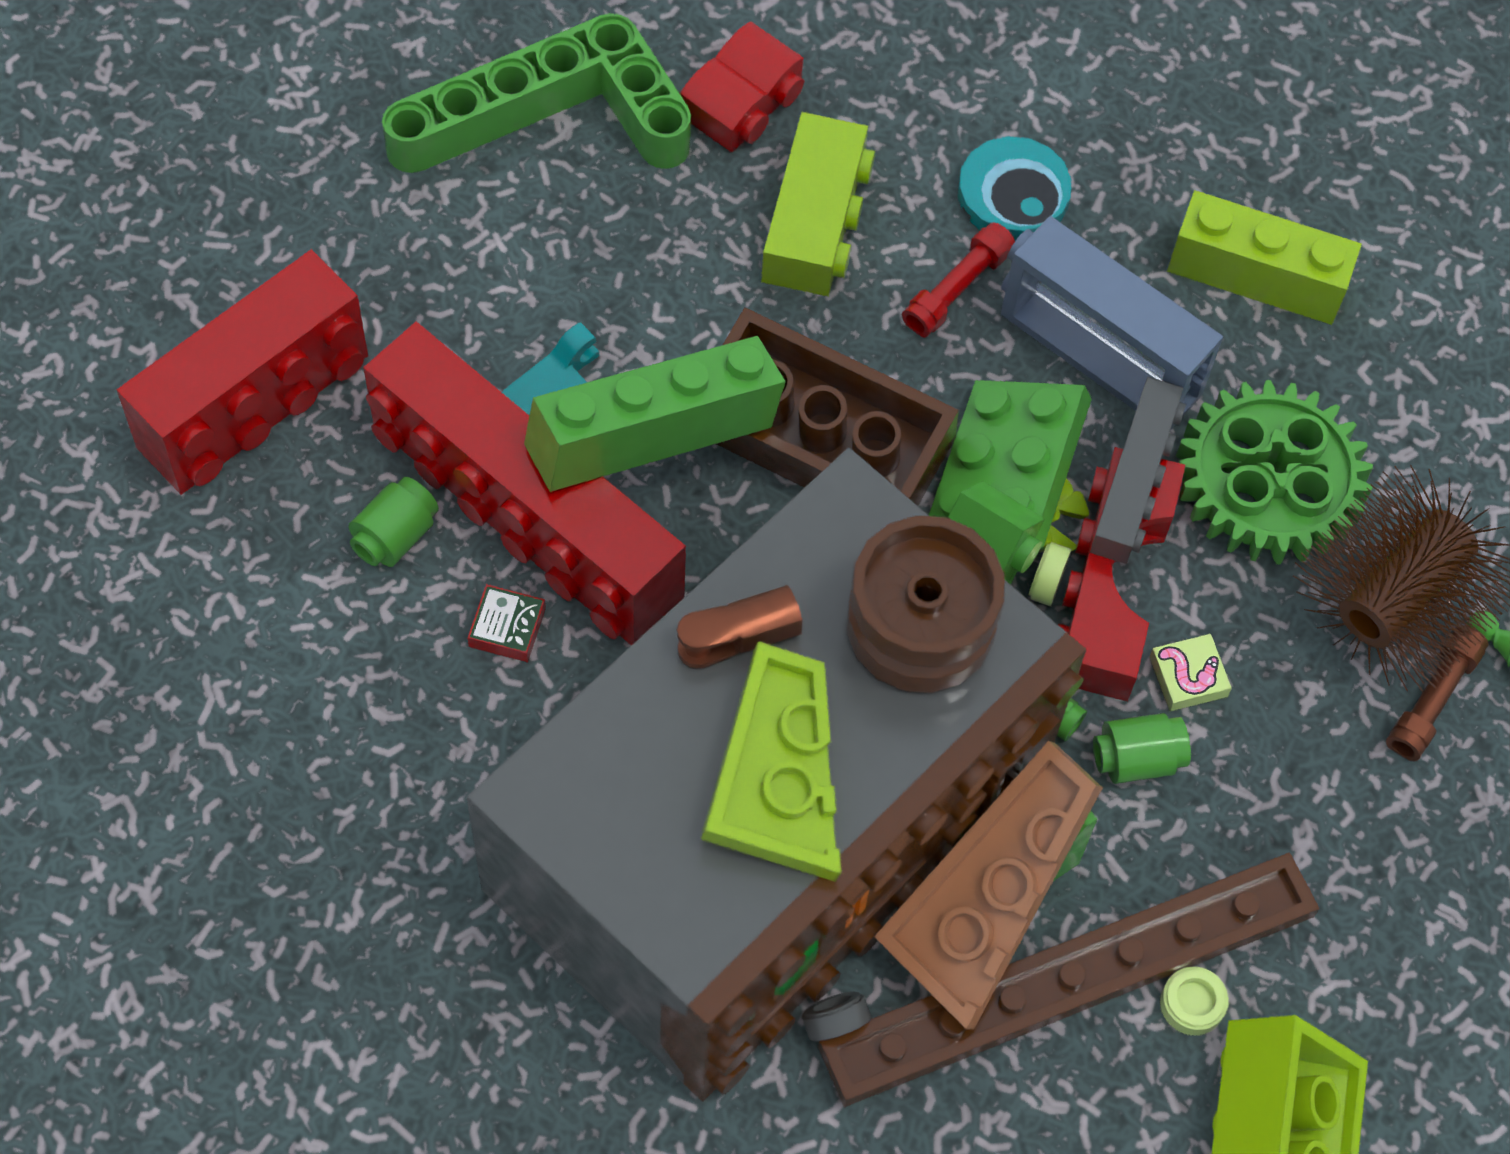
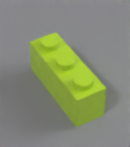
M801 112L763 252L761 282L829 297L834 276L845 278L851 244L843 243L846 229L856 231L858 228L864 197L856 196L855 192L858 183L869 184L875 158V151L866 149L867 125Z
M1194 190L1167 272L1332 325L1347 292L1362 243Z

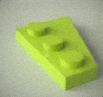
M758 642L753 651L700 839L835 882L841 874L840 850L836 849L833 816L836 813L835 787L831 786L828 745L831 742L824 662Z

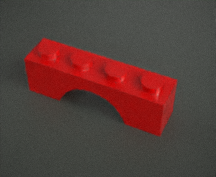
M1114 447L1108 469L1096 467L1089 492L1088 501L1099 505L1095 520L1083 519L1075 553L1085 555L1086 559L1082 573L1071 570L1062 606L1073 608L1070 625H1058L1087 649L1078 673L1084 679L1079 689L1128 702L1138 676L1149 622L1133 612L1119 595L1112 573V566L1116 561L1090 553L1123 449ZM1165 459L1160 460V465L1166 466L1160 488L1152 486L1149 495L1156 498L1150 519L1142 518L1139 529L1146 531L1141 546L1164 543L1175 514L1185 464Z

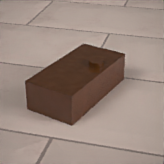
M744 307L723 345L758 336L786 382L772 428L720 442L716 445L804 488L847 448H850L918 506L956 438L959 410Z

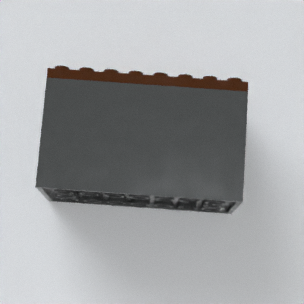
M847 448L467 796L481 890L702 1102L715 1089L722 1095L729 1092L743 1078L750 1067L745 1059L762 1042L768 1048L777 1044L796 1021V1018L791 1013L807 997L813 1002H817L827 994L841 976V973L836 968L852 951L858 957H862L878 942L874 936L883 927L880 923L896 907L899 909L1042 747L1048 741L1055 742L1068 702L1084 680L1078 673L1087 649L1006 580L1004 605L997 623L994 642L982 667L964 682L934 693L903 691L876 679L856 658L847 635L848 603L850 591L852 590L854 565L867 540L886 525L916 515H929L850 448ZM786 585L791 589L802 617V634L769 645L825 663L831 742L828 745L831 786L835 787L836 813L833 816L836 849L840 850L841 874L835 882L700 839L754 650L744 653L739 652L735 656L706 668L696 669L687 666L679 658L677 634L679 621L685 615L704 609L727 606L728 603Z

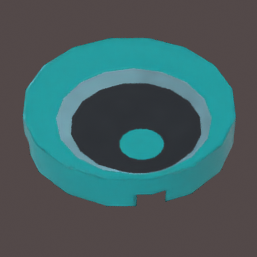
M1006 136L986 141L970 152L961 167L958 200L961 208L964 206L965 211L970 215V222L978 230L987 227L992 222L999 223L1012 234L1016 241L1027 229L1035 232L1049 216L1061 222L1069 207L1072 179L1065 162L1050 147L1030 138Z

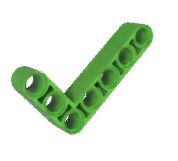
M609 13L396 101L384 112L382 126L389 162L398 170L415 173L426 170L602 94L642 158L654 167L669 169L683 163L689 155L691 114L687 104L636 26L627 17Z

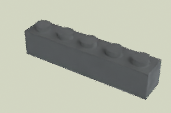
M1147 376L1090 553L1127 564L1131 551L1139 553L1146 533L1145 530L1139 529L1142 518L1150 519L1156 498L1149 495L1152 486L1160 488L1166 466L1160 465L1162 455L1170 456L1176 435L1169 432L1172 424L1180 425L1186 407L1185 403L1179 402L1183 387Z

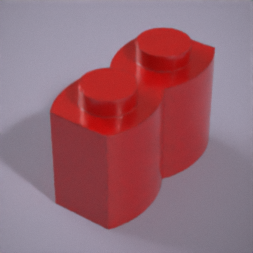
M748 22L731 36L715 58L705 63L691 77L680 92L681 97L689 108L691 124L730 152L735 151L744 141L749 144L754 143L766 129L769 122L768 115L779 105L783 107L790 106L799 96L804 86V79L802 78L803 57L753 22Z

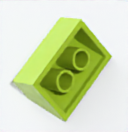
M1297 1015L1228 1020L1226 1043L1221 1054L1222 1074L1218 1106L1212 1124L1214 1138L1211 1154H1359L1368 1060Z

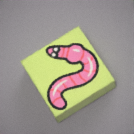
M1211 634L1155 647L1151 651L1150 660L1169 711L1228 697L1232 687Z

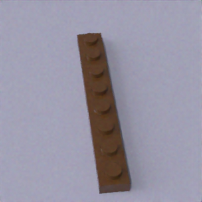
M1289 852L1009 964L974 1029H966L933 995H930L875 1017L864 1026L852 1032L819 1041L818 1049L843 1106L847 1107L1173 975L1180 969L1195 966L1315 917L1320 908Z

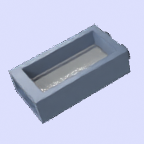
M1049 216L1035 232L1027 229L1017 238L1008 254V258L1012 260L1011 269L1001 286V290L1005 292L1001 315L1135 411L1147 376L1183 387L1179 402L1186 404L1184 416L1202 396L1224 336L1052 216ZM1172 424L1170 431L1174 428L1175 424Z

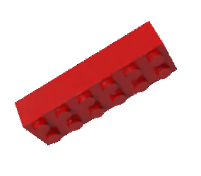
M417 321L363 367L368 391L366 400L371 408L373 419L371 429L380 443L391 452L395 453L399 449L404 451L414 460L415 469L430 486L439 489L443 485L458 497L457 503L460 509L472 522L479 526L487 522L502 535L501 541L514 558L522 563H527L531 560L546 572L545 579L560 597L567 601H571L575 597L590 610L589 615L593 623L607 637L616 639L618 636H621L632 646L685 597L686 545L604 477L550 492L524 445L529 415Z

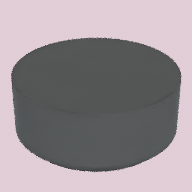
M855 991L837 994L818 1001L806 1008L802 1014V1020L811 1041H822L847 1034L864 1026L872 1018L864 995Z

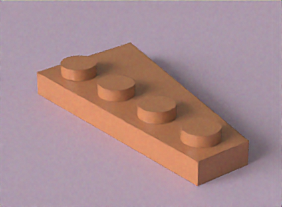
M1050 741L1042 747L874 936L966 1029H974L1103 788L1056 743Z

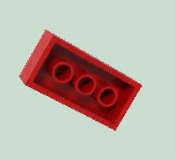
M312 249L116 389L136 448L180 495L194 485L203 486L211 482L220 473L226 461L243 449L248 451L258 447L268 437L273 426L290 414L299 415L305 412L315 402L319 392L337 379L339 381L349 379L361 368L364 359L368 357L358 295Z

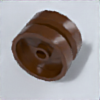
M916 515L889 523L867 540L854 565L852 590L850 591L848 603L847 635L856 658L876 679L903 691L934 693L964 682L982 667L994 642L997 623L1004 605L1005 574L994 549L974 529L947 517Z

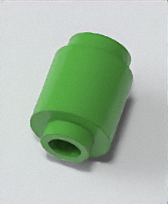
M403 477L398 483H388L349 523V531L353 536L350 540V545L355 553L366 563L377 566L381 562L385 566L393 567L433 526L432 517L439 511L438 504L423 485L410 477Z
M1165 713L1106 721L1102 726V735H1097L1093 738V753L1099 773L1108 772L1114 784L1175 775L1177 768L1188 767L1191 761L1190 739L1184 720L1181 717L1168 718Z

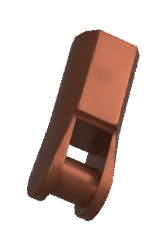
M786 585L728 603L727 606H718L685 615L679 621L677 627L679 658L689 667L696 669L706 668L735 656L739 652L744 653L754 650L758 642L769 645L801 635L802 617L791 589Z

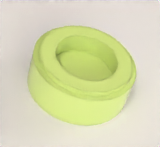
M1053 542L1047 544L1030 588L1029 596H1031V600L1051 607L1072 549Z
M1186 967L1176 971L1165 984L1160 998L1161 1010L1167 1022L1174 1029L1187 1035H1203L1215 1029L1225 1016L1229 1003L1228 992L1221 979L1213 972L1201 967Z

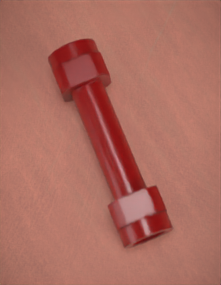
M995 222L982 228L971 239L970 252L931 292L921 290L910 301L909 306L902 312V319L905 325L921 337H927L931 332H935L946 321L947 308L988 266L993 270L997 269L1007 259V255L1015 242L1012 234L1004 226Z

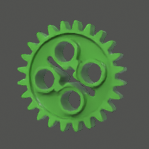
M1271 380L1265 381L1261 394L1257 395L1247 382L1241 384L1236 399L1224 389L1221 390L1215 406L1204 402L1200 407L1197 418L1189 420L1183 435L1185 438L1181 439L1176 453V457L1181 459L1179 463L1185 464L1182 481L1186 482L1182 486L1179 498L1181 501H1197L1189 518L1192 521L1209 518L1212 521L1206 537L1209 539L1218 536L1222 532L1229 535L1227 551L1230 553L1236 550L1242 542L1248 544L1251 561H1256L1264 548L1271 550L1276 564L1282 563L1288 549H1292L1300 562H1305L1307 559L1301 553L1308 558V551H1311L1312 545L1323 553L1315 541L1329 551L1328 547L1318 536L1325 543L1331 545L1328 538L1322 534L1323 532L1334 541L1333 536L1327 531L1328 529L1344 541L1331 525L1346 535L1345 531L1334 520L1343 528L1349 530L1339 517L1351 527L1353 526L1344 514H1347L1348 517L1358 523L1348 509L1359 518L1361 515L1350 504L1363 513V508L1354 500L1366 508L1363 505L1365 502L1360 498L1367 501L1368 498L1365 497L1366 495L1363 492L1369 497L1370 491H1372V486L1366 482L1373 470V464L1360 461L1368 447L1367 442H1349L1357 426L1355 422H1346L1338 425L1334 420L1340 407L1336 404L1324 411L1317 408L1319 393L1316 391L1310 394L1305 401L1297 399V388L1294 383H1290L1284 395L1276 394ZM1232 440L1243 441L1251 448H1240ZM1291 441L1301 442L1307 445L1310 450L1300 449L1293 445ZM1236 493H1247L1257 502L1244 501ZM1296 494H1306L1313 498L1316 503L1305 502L1299 499Z

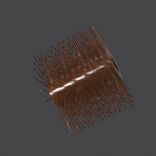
M1410 465L1432 507V511L1424 504L1412 474L1411 477L1418 494L1415 492L1414 485L1411 487L1397 469L1414 492V501L1397 476L1396 478L1404 491L1382 471L1396 485L1402 499L1380 476L1394 494L1384 488L1380 482L1376 483L1382 487L1391 500L1377 488L1375 489L1384 500L1377 497L1372 491L1370 492L1380 504L1369 498L1365 492L1363 493L1378 510L1368 504L1363 498L1360 499L1365 502L1371 512L1354 500L1366 513L1365 515L1359 512L1350 504L1363 518H1359L1348 509L1360 525L1348 517L1347 514H1344L1355 528L1351 527L1341 517L1339 518L1346 524L1349 530L1343 528L1336 520L1334 521L1345 531L1346 535L1331 525L1344 541L1327 529L1337 543L1333 542L1323 532L1322 534L1328 538L1331 545L1325 543L1319 536L1318 538L1328 547L1329 551L1315 541L1326 556L1313 546L1311 547L1320 559L1308 551L1323 566L1308 559L1301 553L1316 569L1307 563L1305 564L1325 577L1326 580L1311 575L1298 565L1316 581L1304 575L1302 576L1325 587L1332 594L1323 593L1293 575V577L1324 596L1311 592L1307 593L1333 600L1339 604V607L1296 591V593L1338 609L1318 611L1304 609L1306 611L1341 617L1344 623L1316 627L1336 626L1332 628L1335 629L1346 625L1351 632L1333 645L1350 634L1355 635L1356 637L1350 645L1356 638L1359 640L1351 660L1360 641L1367 644L1370 675L1371 646L1376 648L1388 685L1390 686L1386 671L1388 673L1386 655L1407 690L1386 651V647H1388L1396 657L1405 680L1407 681L1401 665L1422 690L1405 667L1402 656L1410 663L1423 684L1424 682L1417 671L1436 688L1426 678L1417 660L1437 682L1439 681L1427 668L1443 680L1444 678L1440 676L1432 663L1449 676L1440 668L1438 662L1445 667L1448 666L1439 656L1454 665L1443 652L1445 651L1460 663L1450 651L1452 649L1465 659L1453 645L1462 649L1467 655L1468 653L1455 639L1466 645L1469 649L1471 648L1458 633L1476 645L1464 631L1470 633L1479 642L1481 641L1471 633L1468 627L1477 631L1483 638L1484 636L1470 621L1485 632L1487 630L1481 626L1474 616L1491 629L1492 627L1484 621L1479 613L1485 615L1495 625L1497 624L1485 614L1483 609L1493 614L1500 621L1496 614L1484 603L1498 611L1500 615L1503 613L1488 598L1507 612L1508 610L1501 606L1494 596L1499 597L1510 607L1492 589L1502 593L1509 599L1510 596L1498 585L1509 592L1510 590L1498 583V580L1492 579L1488 575L1504 580L1509 585L1510 581L1505 580L1499 574L1510 577L1485 564V562H1491L1510 572L1508 569L1497 564H1502V562L1510 564V562L1484 556L1478 553V549L1508 560L1510 558L1480 548L1479 546H1510V544L1477 540L1474 535L1476 533L1505 528L1506 526L1482 530L1490 526L1488 525L1473 532L1470 529L1473 524L1468 526L1490 508H1487L1468 523H1465L1463 519L1472 507L1462 519L1459 518L1471 491H1469L1458 516L1452 514L1454 508L1450 513L1452 492L1450 495V478L1448 509L1445 511L1441 508L1430 469L1432 502ZM1433 488L1435 491L1439 509H1436ZM1388 493H1390L1399 501L1401 509L1399 508L1398 503H1395ZM1402 493L1412 502L1416 511L1407 504ZM1418 499L1422 503L1425 512L1420 508ZM1401 503L1409 510L1410 514L1404 511ZM1377 505L1383 508L1385 514L1380 510L1379 507H1377ZM1390 506L1399 511L1398 516L1393 512ZM1372 509H1374V510H1375L1377 513H1379L1382 517L1376 515V514L1372 511ZM1386 511L1391 513L1394 517L1388 515ZM1390 518L1396 519L1399 525L1392 522ZM1358 519L1366 523L1368 529ZM1373 521L1381 525L1382 530L1377 529ZM1386 521L1392 525L1394 530L1388 528ZM1354 523L1363 529L1365 533L1358 530ZM1373 533L1380 535L1383 541L1377 539ZM1342 535L1349 539L1351 545L1342 537ZM1356 537L1365 541L1366 546L1361 545ZM1369 537L1376 542L1377 546L1371 543ZM1337 539L1344 543L1348 548L1341 546ZM1345 549L1350 552L1351 556L1348 555ZM1356 549L1363 551L1366 557L1358 553ZM1324 550L1330 553L1335 561H1333ZM1338 552H1340V553H1342L1343 555L1347 556L1349 562H1348V561H1344L1343 558L1341 557V555H1340ZM1352 553L1356 554L1360 561L1354 559ZM1319 554H1321L1324 558H1326V559H1327L1329 562H1331L1333 565H1331V564L1325 562V561L1320 557ZM1476 556H1480L1486 560L1478 559ZM1313 563L1330 572L1334 578L1325 576ZM1339 564L1345 566L1349 573L1341 569ZM1477 564L1488 568L1497 576L1484 572ZM1328 565L1338 569L1342 573L1343 577H1340L1339 575L1331 571ZM1476 571L1483 574L1484 576L1478 575ZM1318 579L1330 583L1337 591L1327 587ZM1331 579L1337 580V582H1338L1340 585H1338L1337 583H1335V582L1332 581ZM1472 579L1480 581L1487 590L1477 586ZM1486 579H1489V580L1492 581L1501 591H1499L1498 589H1496V588L1492 587L1491 585L1485 583L1484 581H1486ZM1466 583L1474 586L1476 591L1471 590ZM1336 586H1338L1340 589H1342L1343 591H1345L1346 594H1344L1343 592H1341ZM1484 591L1490 593V594L1492 595V597H1490L1489 595H1487ZM1480 595H1483L1490 604L1484 601ZM1330 596H1335V597L1339 598L1340 600L1334 599V598H1332V597H1330ZM1457 596H1460L1462 598L1464 604L1457 598ZM1469 596H1473V598L1475 599V601H1476L1477 603H1475V602H1473L1472 600L1468 599V598H1470ZM1464 599H1466L1467 604H1468V602H1469V604H1470L1473 608L1467 606L1466 603H1465V601H1464ZM1451 600L1457 602L1461 609L1455 607ZM1468 608H1470V609L1476 611V613L1480 616V618H1479L1476 614H1474L1471 610H1469ZM1328 612H1339L1340 614H1334V613H1328ZM1451 612L1457 613L1461 620L1454 617ZM1441 613L1446 614L1449 621ZM1466 613H1468L1469 615H1471V617H1472L1476 622H1474L1473 620H1471L1470 618H1468L1467 615H1466ZM1449 616L1452 620L1456 622L1457 625L1451 623ZM1436 617L1443 620L1446 626L1439 624ZM1462 617H1463L1471 626H1469L1468 624H1466V623L1464 622V620L1462 619ZM1454 626L1460 628V629L1463 631L1464 634H1462V633H1461L1459 630H1457ZM1436 630L1442 631L1446 638L1438 634ZM1450 630L1454 631L1460 639L1452 635ZM1426 631H1431L1433 638ZM1434 634L1438 636L1442 643L1435 639ZM1420 635L1427 637L1430 643L1425 642ZM1419 642L1427 648L1431 656L1420 649ZM1439 644L1445 646V647L1449 650V652L1446 651V650H1445L1443 647H1441ZM1409 646L1413 647L1416 650L1419 658L1414 654V652L1410 649ZM1394 648L1399 652L1401 660L1396 655ZM1435 648H1438L1446 658L1440 655ZM1379 649H1382V650H1383V655H1384V660H1385L1386 671H1385V668H1384V664H1383V661H1382V658H1381V654H1380ZM1403 649L1413 656L1420 670L1408 659ZM1418 651L1423 654L1434 670L1421 660Z

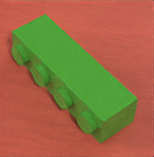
M754 336L533 397L524 445L551 492L772 428L786 381L760 338Z

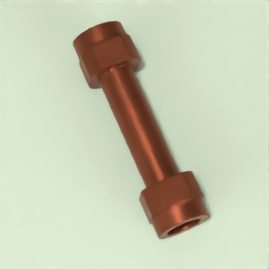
M1456 627L1457 630L1464 634L1460 628ZM1470 627L1468 628L1471 633L1481 642L1470 633L1464 631L1470 640L1476 644L1474 645L1458 633L1468 646L1471 647L1469 649L1466 645L1455 639L1468 655L1462 649L1453 645L1465 658L1463 659L1457 652L1450 649L1456 659L1460 661L1459 663L1443 651L1454 663L1452 665L1439 656L1448 666L1445 667L1440 664V668L1449 676L1438 668L1437 671L1444 680L1436 674L1433 675L1439 681L1437 682L1433 677L1430 680L1436 688L1428 683L1412 711L1403 712L1386 739L1389 749L1409 761L1420 759L1437 732L1433 724L1464 673L1471 674L1485 654L1489 645L1488 640ZM1453 631L1452 635L1460 639V637ZM1440 651L1439 654L1446 658V656Z

